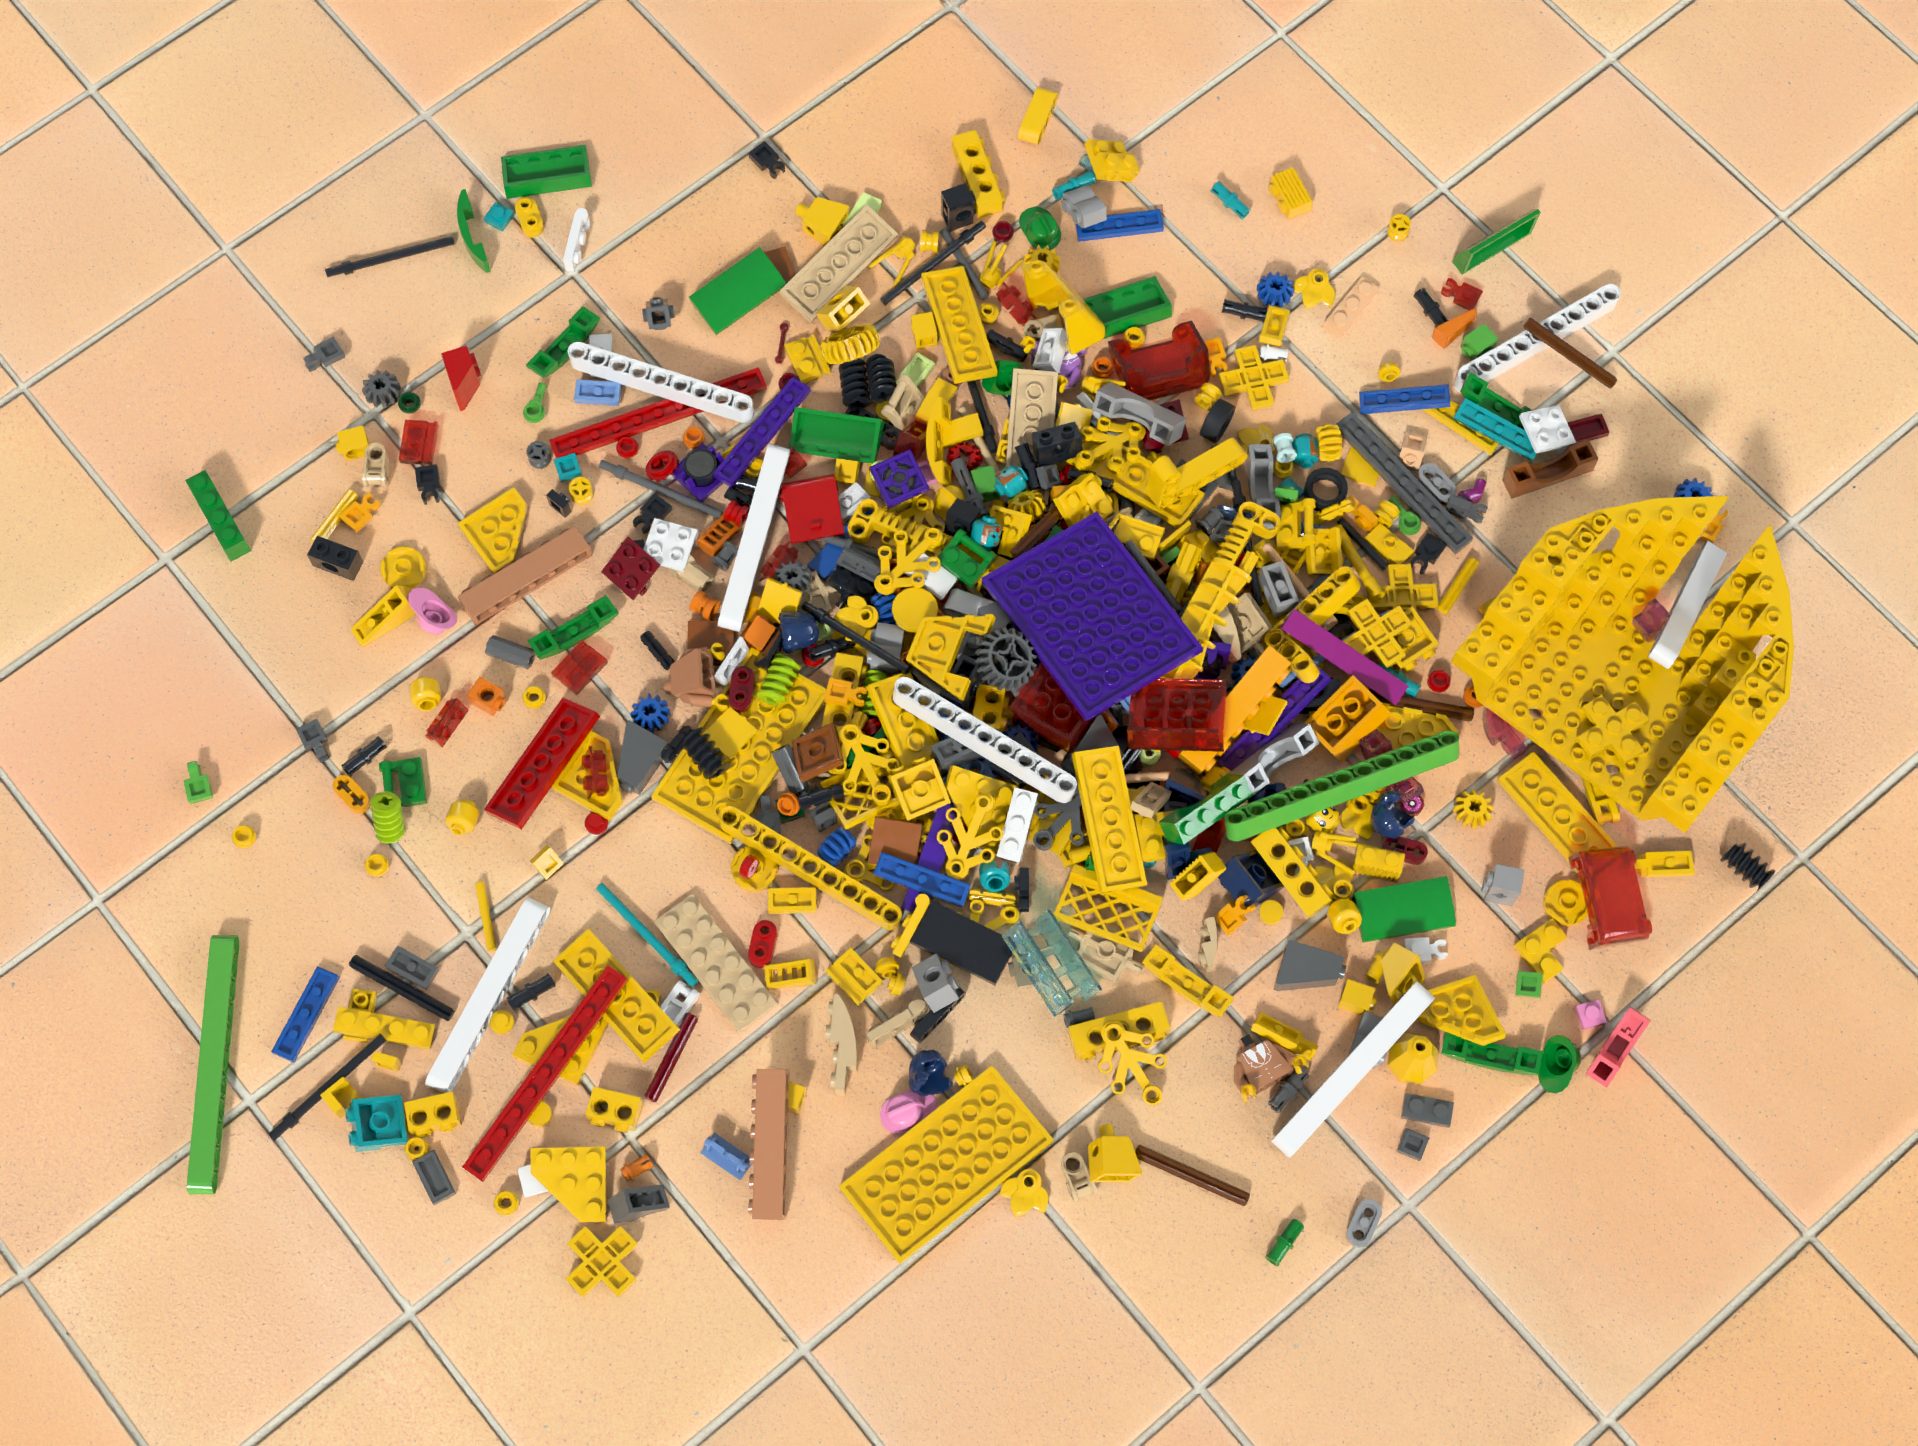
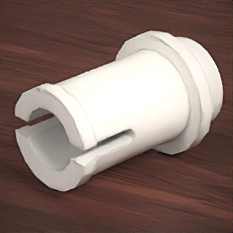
M1269 344L1261 345L1259 357L1263 358V361H1266V359L1275 361L1283 359L1284 363H1286L1288 349L1272 347Z

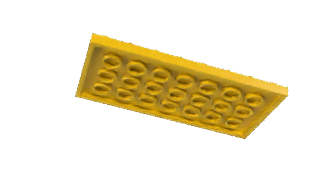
M752 647L739 665V667L747 666L754 672L755 685L752 706L745 712L737 713L745 716L746 721L754 726L758 732L731 760L726 757L723 764L730 762L731 767L725 773L713 779H705L703 772L698 770V765L693 763V758L689 757L687 751L682 749L651 795L654 801L729 844H732L735 838L720 828V810L726 806H733L747 815H751L760 801V796L765 794L780 771L771 752L786 744H790L793 750L792 740L801 737L802 733L806 732L825 703L826 688L795 672L797 674L796 679L789 678L794 685L792 687L785 686L790 691L788 695L782 694L786 698L785 703L778 702L777 706H773L760 700L757 697V692L761 690L760 685L765 682L764 677L769 673L767 670L754 665V661L760 651ZM745 674L739 676L740 679L747 677ZM731 679L720 693L726 695L728 700ZM738 696V697L736 698V700H738V701H741V700L744 699L743 696ZM721 701L719 705L730 707L729 701ZM712 705L697 728L704 727L706 731L725 711H720L716 705ZM728 815L723 820L726 823H733L736 818Z
M990 1066L840 1184L838 1188L897 1263L901 1265L1050 1146L1054 1139L997 1070Z

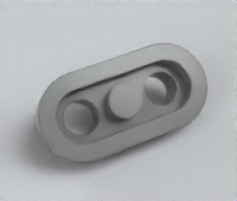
M1425 463L1420 467L1417 475L1418 481L1437 501L1447 503L1451 494L1455 496V484L1436 464ZM1425 475H1430L1432 478L1428 479ZM1440 491H1445L1447 494L1443 495Z
M1365 1199L1358 1205L1346 1231V1239L1350 1245L1361 1248L1366 1246L1371 1240L1382 1216V1208L1377 1201ZM1364 1210H1371L1372 1217L1365 1216ZM1354 1232H1361L1362 1239H1356Z

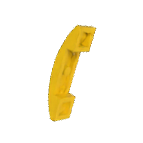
M942 397L936 399L928 419L926 451L929 465L935 478L943 486L952 485V467L944 462L943 427L951 425V404Z
M1156 944L1142 961V965L1164 984L1194 1005L1214 1016L1221 1018L1234 1001V997L1218 986H1212L1175 961L1173 955Z

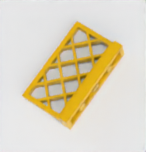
M892 749L886 754L878 755L887 759L895 758ZM891 763L888 767L890 769H893L897 767V765L895 763ZM871 764L878 779L890 775L886 768ZM851 768L843 774H837L820 782L821 788L828 787L830 789L836 784H841L843 787V782L848 778ZM862 768L856 783L857 789L868 786L866 794L860 792L847 794L844 792V796H848L845 804L835 802V797L832 798V801L828 802L845 830L900 805L898 799L893 798L886 805H877L872 809L865 808L868 800L873 801L871 795L873 789ZM889 780L887 784L881 783V785H886L890 791H893ZM849 783L846 785V788L851 790L854 788V784ZM883 793L882 796H877V798L883 800L886 798V795ZM852 798L863 799L860 806L850 805ZM847 810L857 812L856 816L849 820H846L844 817Z
M1074 864L1053 918L1142 952L1161 908L1163 897L1139 888L1101 893L1100 895H1103L1107 902L1095 906L1091 896L1100 894L1096 873ZM1072 884L1082 887L1085 894L1073 898L1070 892ZM1087 898L1091 908L1080 912L1076 902ZM1120 902L1126 904L1129 911L1118 915L1113 905ZM1072 904L1076 914L1071 916L1060 913L1062 907ZM1110 907L1114 917L1102 920L1098 911ZM1144 911L1152 915L1150 920L1140 923L1136 913ZM1094 912L1098 922L1090 925L1085 922L1083 916ZM1132 915L1136 925L1125 929L1120 919ZM1116 921L1121 931L1116 933L1108 932L1105 925ZM1139 930L1142 936L1141 943L1130 940L1128 933Z

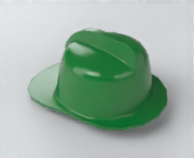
M1031 207L1020 215V227L1033 247L1036 248L1039 244L1041 249H1044L1048 245L1049 250L1059 244L1061 231L1055 218L1048 210L1041 207Z
M995 361L998 371L997 376L982 379L983 388L991 394L1011 396L1013 368L1024 369V367L1019 362Z
M1556 1035L1551 1037L1544 1047L1538 1078L1543 1089L1549 1093H1559L1565 1090L1572 1079L1573 1073L1581 1064L1580 1051L1570 1039L1565 1036Z

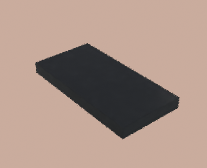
M933 900L910 940V944L932 955L937 953L940 959L946 960L948 963L995 986L1017 946L1016 941Z

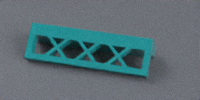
M1467 398L1464 399L1454 416L1456 421L1533 462L1537 453H1535L1525 430Z

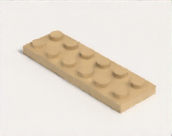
M866 205L779 291V295L808 322L812 323L818 317L815 313L845 286H849L897 238L898 233Z
M1013 368L1006 466L1014 465L1016 467L1019 465L1021 467L1014 447L1025 443L1029 444L1034 462L1037 461L1033 452L1032 433L1054 427L1058 372ZM1026 481L1027 487H1026V489L1023 490L1022 492H1025L1027 489H1029V485H1028V482H1027V481ZM1040 486L1032 489L1042 494L1046 502L1045 506H1048L1049 488L1042 490ZM1003 495L1004 503H1008L1007 501L1012 499Z
M693 894L654 921L655 926L688 966L692 974L698 979L699 983L738 1034L778 1006L768 990Z

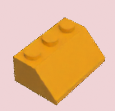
M1352 675L1304 723L1310 724L1317 739L1342 763L1391 715V712Z

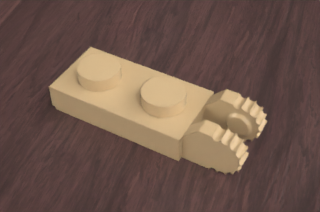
M917 999L912 1001L905 1011H898L891 1015L889 1020L883 1024L878 1023L872 1026L868 1033H866L867 1042L870 1047L875 1049L922 1020L927 1014L924 1000Z

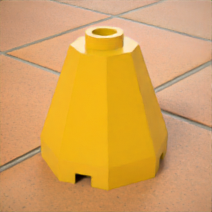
M1405 1033L1389 1049L1387 1066L1400 1082H1413L1414 1084L1421 1085L1437 1072L1439 1051L1426 1035Z

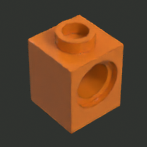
M756 615L751 618L740 637H743L749 648L752 647L762 651L776 627L771 625L772 621L763 615Z
M480 676L467 693L471 704L492 716L497 711H500L506 703L503 689ZM486 695H494L490 700H483Z

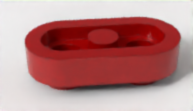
M761 920L753 928L748 958L750 963L756 968H764V965H768L772 961L777 939V928L769 920ZM767 928L769 933L764 935L761 933V930ZM763 951L764 955L757 957L756 952Z

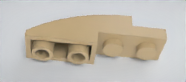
M834 994L833 1001L828 1003V1016H832L831 1025H826L825 1039H829L830 1047L838 1048L833 1051V1063L837 1064L836 1073H831L830 1087H835V1095L845 1096L847 1072L857 1073V1046L854 1028L847 1008L839 994Z

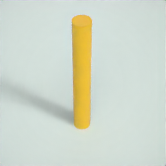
M478 882L475 883L484 936L487 951L492 952L496 951L497 947L485 883Z

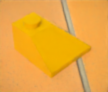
M1393 943L1391 948L1383 953L1381 958L1387 991L1394 1006L1416 981L1422 984L1426 977L1419 955Z

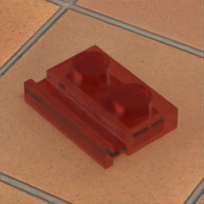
M405 419L399 454L400 463L418 465L425 463L433 465L439 427L437 421L429 423L422 420Z
M581 640L551 674L574 694L578 695L604 668L608 661L594 648Z

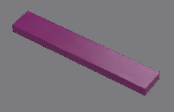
M1292 609L1280 627L1349 675H1354L1361 683L1394 705H1397L1409 687L1295 609Z

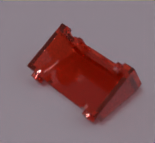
M1193 321L1180 323L1175 326L1172 331L1171 341L1131 350L1129 342L1125 339L1108 341L1109 353L1119 381L1126 382V385L1121 387L1149 401L1201 388L1202 384L1208 383L1210 380L1208 348Z
M1628 846L1580 851L1568 857L1570 868H1576L1579 871L1575 875L1576 879L1580 878L1590 924L1587 925V928L1592 930V938H1587L1589 950L1647 940L1649 934L1652 933V924L1649 919L1647 920L1634 865L1636 863L1634 850H1630Z

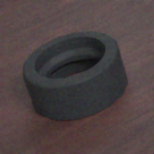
M1221 398L1218 399L1202 425L1200 436L1213 443H1217L1230 424L1236 406Z
M1319 468L1308 476L1304 487V498L1314 499L1316 505L1314 510L1322 512V509L1335 503L1341 504L1340 502L1346 498L1348 491L1347 481L1338 470ZM1320 480L1331 481L1338 487L1339 494L1332 500L1320 499L1313 493L1314 483Z

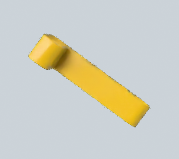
M1230 438L1178 468L1168 456L1164 455L1152 464L1145 491L1158 509H1164L1245 462L1248 454L1235 438Z
M1340 567L1294 609L1321 626L1360 590L1361 583L1350 567ZM1288 613L1266 634L1265 643L1291 662L1288 669L1302 682L1311 683L1319 676L1318 667L1311 657L1299 646L1302 642L1280 628L1290 614Z

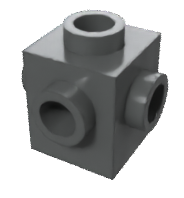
M650 298V301H646V308L642 309L644 322H648L649 329L663 330L671 327V318H675L673 305L668 304V298Z

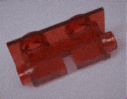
M1003 282L1002 284L1006 288L1004 290L1000 289L996 293L997 300L1006 310H1009L1013 305L1015 306L1009 313L1017 323L1024 326L1029 321L1028 318L1030 316L1037 319L1033 314L1034 307L1027 300L1023 302L1019 297L1021 292L1014 285L1010 287Z
M790 541L783 545L779 544L772 553L775 556L771 563L767 562L760 571L763 574L759 579L760 582L767 578L773 579L775 577V569H781V563L788 565L790 560L794 563L798 558L797 554L799 551L794 547H788Z
M451 698L450 701H446V704L438 714L441 720L434 719L430 727L426 729L427 734L425 737L431 741L435 740L443 748L469 710L458 698Z
M589 746L586 754L582 755L581 761L582 769L586 771V776L583 778V789L587 790V799H590L592 793H597V796H605L608 791L607 774H598V772H606L607 770L606 755L603 753V750H595L592 753V746Z

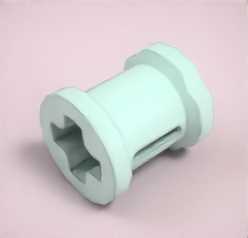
M1281 433L1273 438V444L1277 447L1278 452L1276 457L1280 463H1289L1295 460L1297 456L1292 446L1293 437L1289 433Z

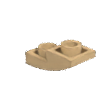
M1214 917L1206 918L1203 927L1200 928L1202 939L1207 942L1201 944L1197 956L1200 966L1204 965L1206 972L1211 971L1217 950V929Z

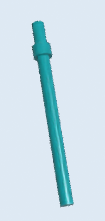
M604 883L597 886L596 890L662 956L677 976L680 975L691 987H694L699 982L687 969L688 966L681 959L678 960Z

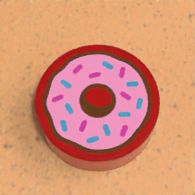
M752 855L746 856L740 866V876L749 880L758 867L759 859Z

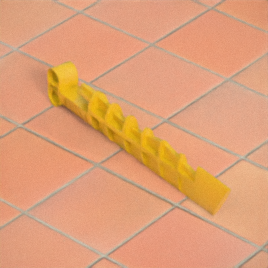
M864 499L857 506L848 524V532L853 542L862 545L870 540L874 530L892 537L888 542V547L891 548L892 553L897 555V545L893 539L894 533L898 530H903L908 536L906 544L907 556L924 540V534L930 527L923 524L919 526L917 525L918 522H910L909 518L902 519L901 515L895 516L894 512L888 513L887 509L878 506L874 500ZM868 510L874 511L871 515L864 514ZM858 529L864 530L861 534H854ZM942 532V545L938 548H929L924 554L929 557H938L954 537ZM933 534V535H930L929 537H930V538H935L937 535H936V534ZM899 536L897 539L903 540L905 537ZM961 543L958 546L959 549L981 564L984 561L982 557ZM997 556L995 562L982 577L1010 562V560ZM980 578L977 582V592H981L985 588Z
M1244 502L1240 506L1232 522L1233 528H1229V535L1224 537L1226 542L1221 543L1222 549L1216 552L1218 557L1212 559L1181 616V620L1202 645L1203 652L1143 687L1129 712L1130 718L1155 753L1160 751L1179 716L1178 713L1168 707L1181 692L1190 695L1191 691L1186 687L1199 672L1203 671L1202 664L1206 649H1214L1216 647L1209 641L1213 623L1223 627L1227 626L1228 623L1218 615L1229 602L1239 604L1240 600L1236 597V594L1246 583H1250L1252 579L1250 574L1259 559V556L1255 555L1256 553L1247 551L1239 567L1235 566L1251 534L1254 533L1265 539H1271L1277 534L1280 525L1278 515L1254 502ZM1250 512L1254 517L1248 519L1242 513ZM1270 522L1274 525V528L1268 529L1264 527L1263 523Z

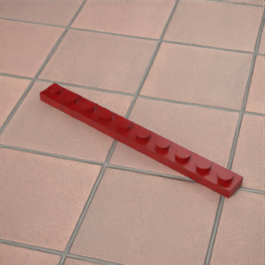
M759 367L711 383L748 396L767 390V385ZM665 399L552 438L549 441L555 458L575 453L577 456L617 442L623 437H632L704 411Z
M607 965L462 1168L480 1181H485L628 982L626 977Z

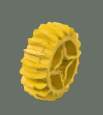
M863 324L844 328L840 332L837 331L821 342L820 346L826 362L829 364H842L857 360L875 351L880 345V340L875 326Z

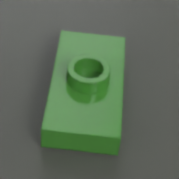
M1275 487L1274 496L1279 498V502L1296 503L1299 501V491L1295 490V487Z

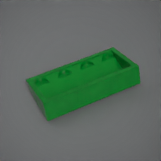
M586 145L501 157L503 184L507 199L592 187Z
M1533 209L1461 251L1454 257L1453 264L1463 275L1530 235L1539 218L1540 210Z
M759 247L690 295L689 299L697 312L717 335L779 292L787 283Z
M1156 276L1083 299L1103 322L1106 332L1103 339L1124 333L1131 327L1139 328L1172 317V304Z
M795 407L789 449L790 452L873 464L877 460L885 421L876 418Z
M1447 876L1354 892L1352 901L1357 906L1362 917L1361 925L1359 926L1362 943L1456 926Z

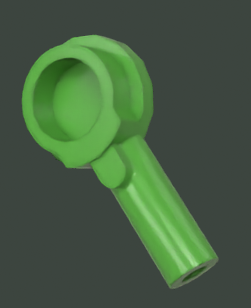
M538 383L534 399L530 400L524 407L523 416L527 422L537 423L545 417L542 400L547 385L544 383Z
M1396 496L1391 497L1388 501L1396 505L1400 510V531L1406 535L1417 534L1421 529V521L1418 516L1410 511L1406 512Z

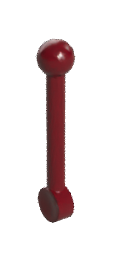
M786 323L780 325L781 337L778 356L775 357L777 364L783 362L782 352L785 333L789 330Z

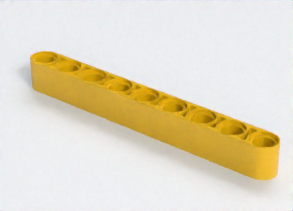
M726 806L720 810L719 826L727 834L886 930H895L899 927L902 911L896 904L736 807ZM728 815L736 818L733 823H726L723 819ZM750 827L756 830L753 835H746L743 832L746 828ZM766 840H773L776 845L768 848L763 843ZM786 852H793L796 857L792 860H787L783 855ZM807 864H812L816 867V870L807 872L803 867ZM832 876L836 879V882L829 885L824 882V878ZM852 888L857 894L853 897H848L844 894V891ZM866 901H874L877 906L874 909H868L864 903ZM887 913H893L897 919L890 922L884 916Z

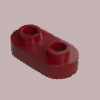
M747 666L737 667L731 675L729 704L736 712H745L752 706L755 676L752 669ZM742 674L747 675L745 679L739 678ZM738 696L744 697L741 701L736 700Z

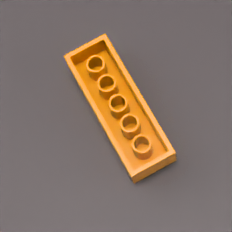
M1269 645L1182 750L1177 759L1197 776L1201 772L1206 774L1216 763L1214 756L1218 754L1221 757L1230 746L1231 742L1228 739L1231 736L1236 738L1246 726L1243 721L1246 718L1250 721L1261 708L1258 703L1260 701L1265 703L1276 690L1273 687L1275 682L1280 685L1291 672L1288 669L1291 662Z

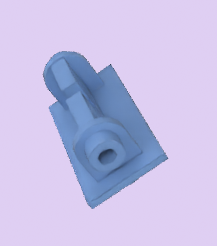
M716 1133L705 1140V1147L700 1152L738 1180L742 1179L752 1165L748 1155Z

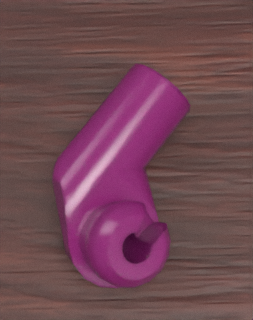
M1476 479L1472 489L1460 491L1458 496H1462L1472 503L1479 502L1487 482L1483 479Z

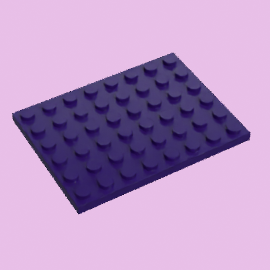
M1097 511L981 578L982 584L1018 632H1023L1024 639L1030 638L1027 644L1034 646L1033 652L1085 721L1090 720L1203 652V647Z

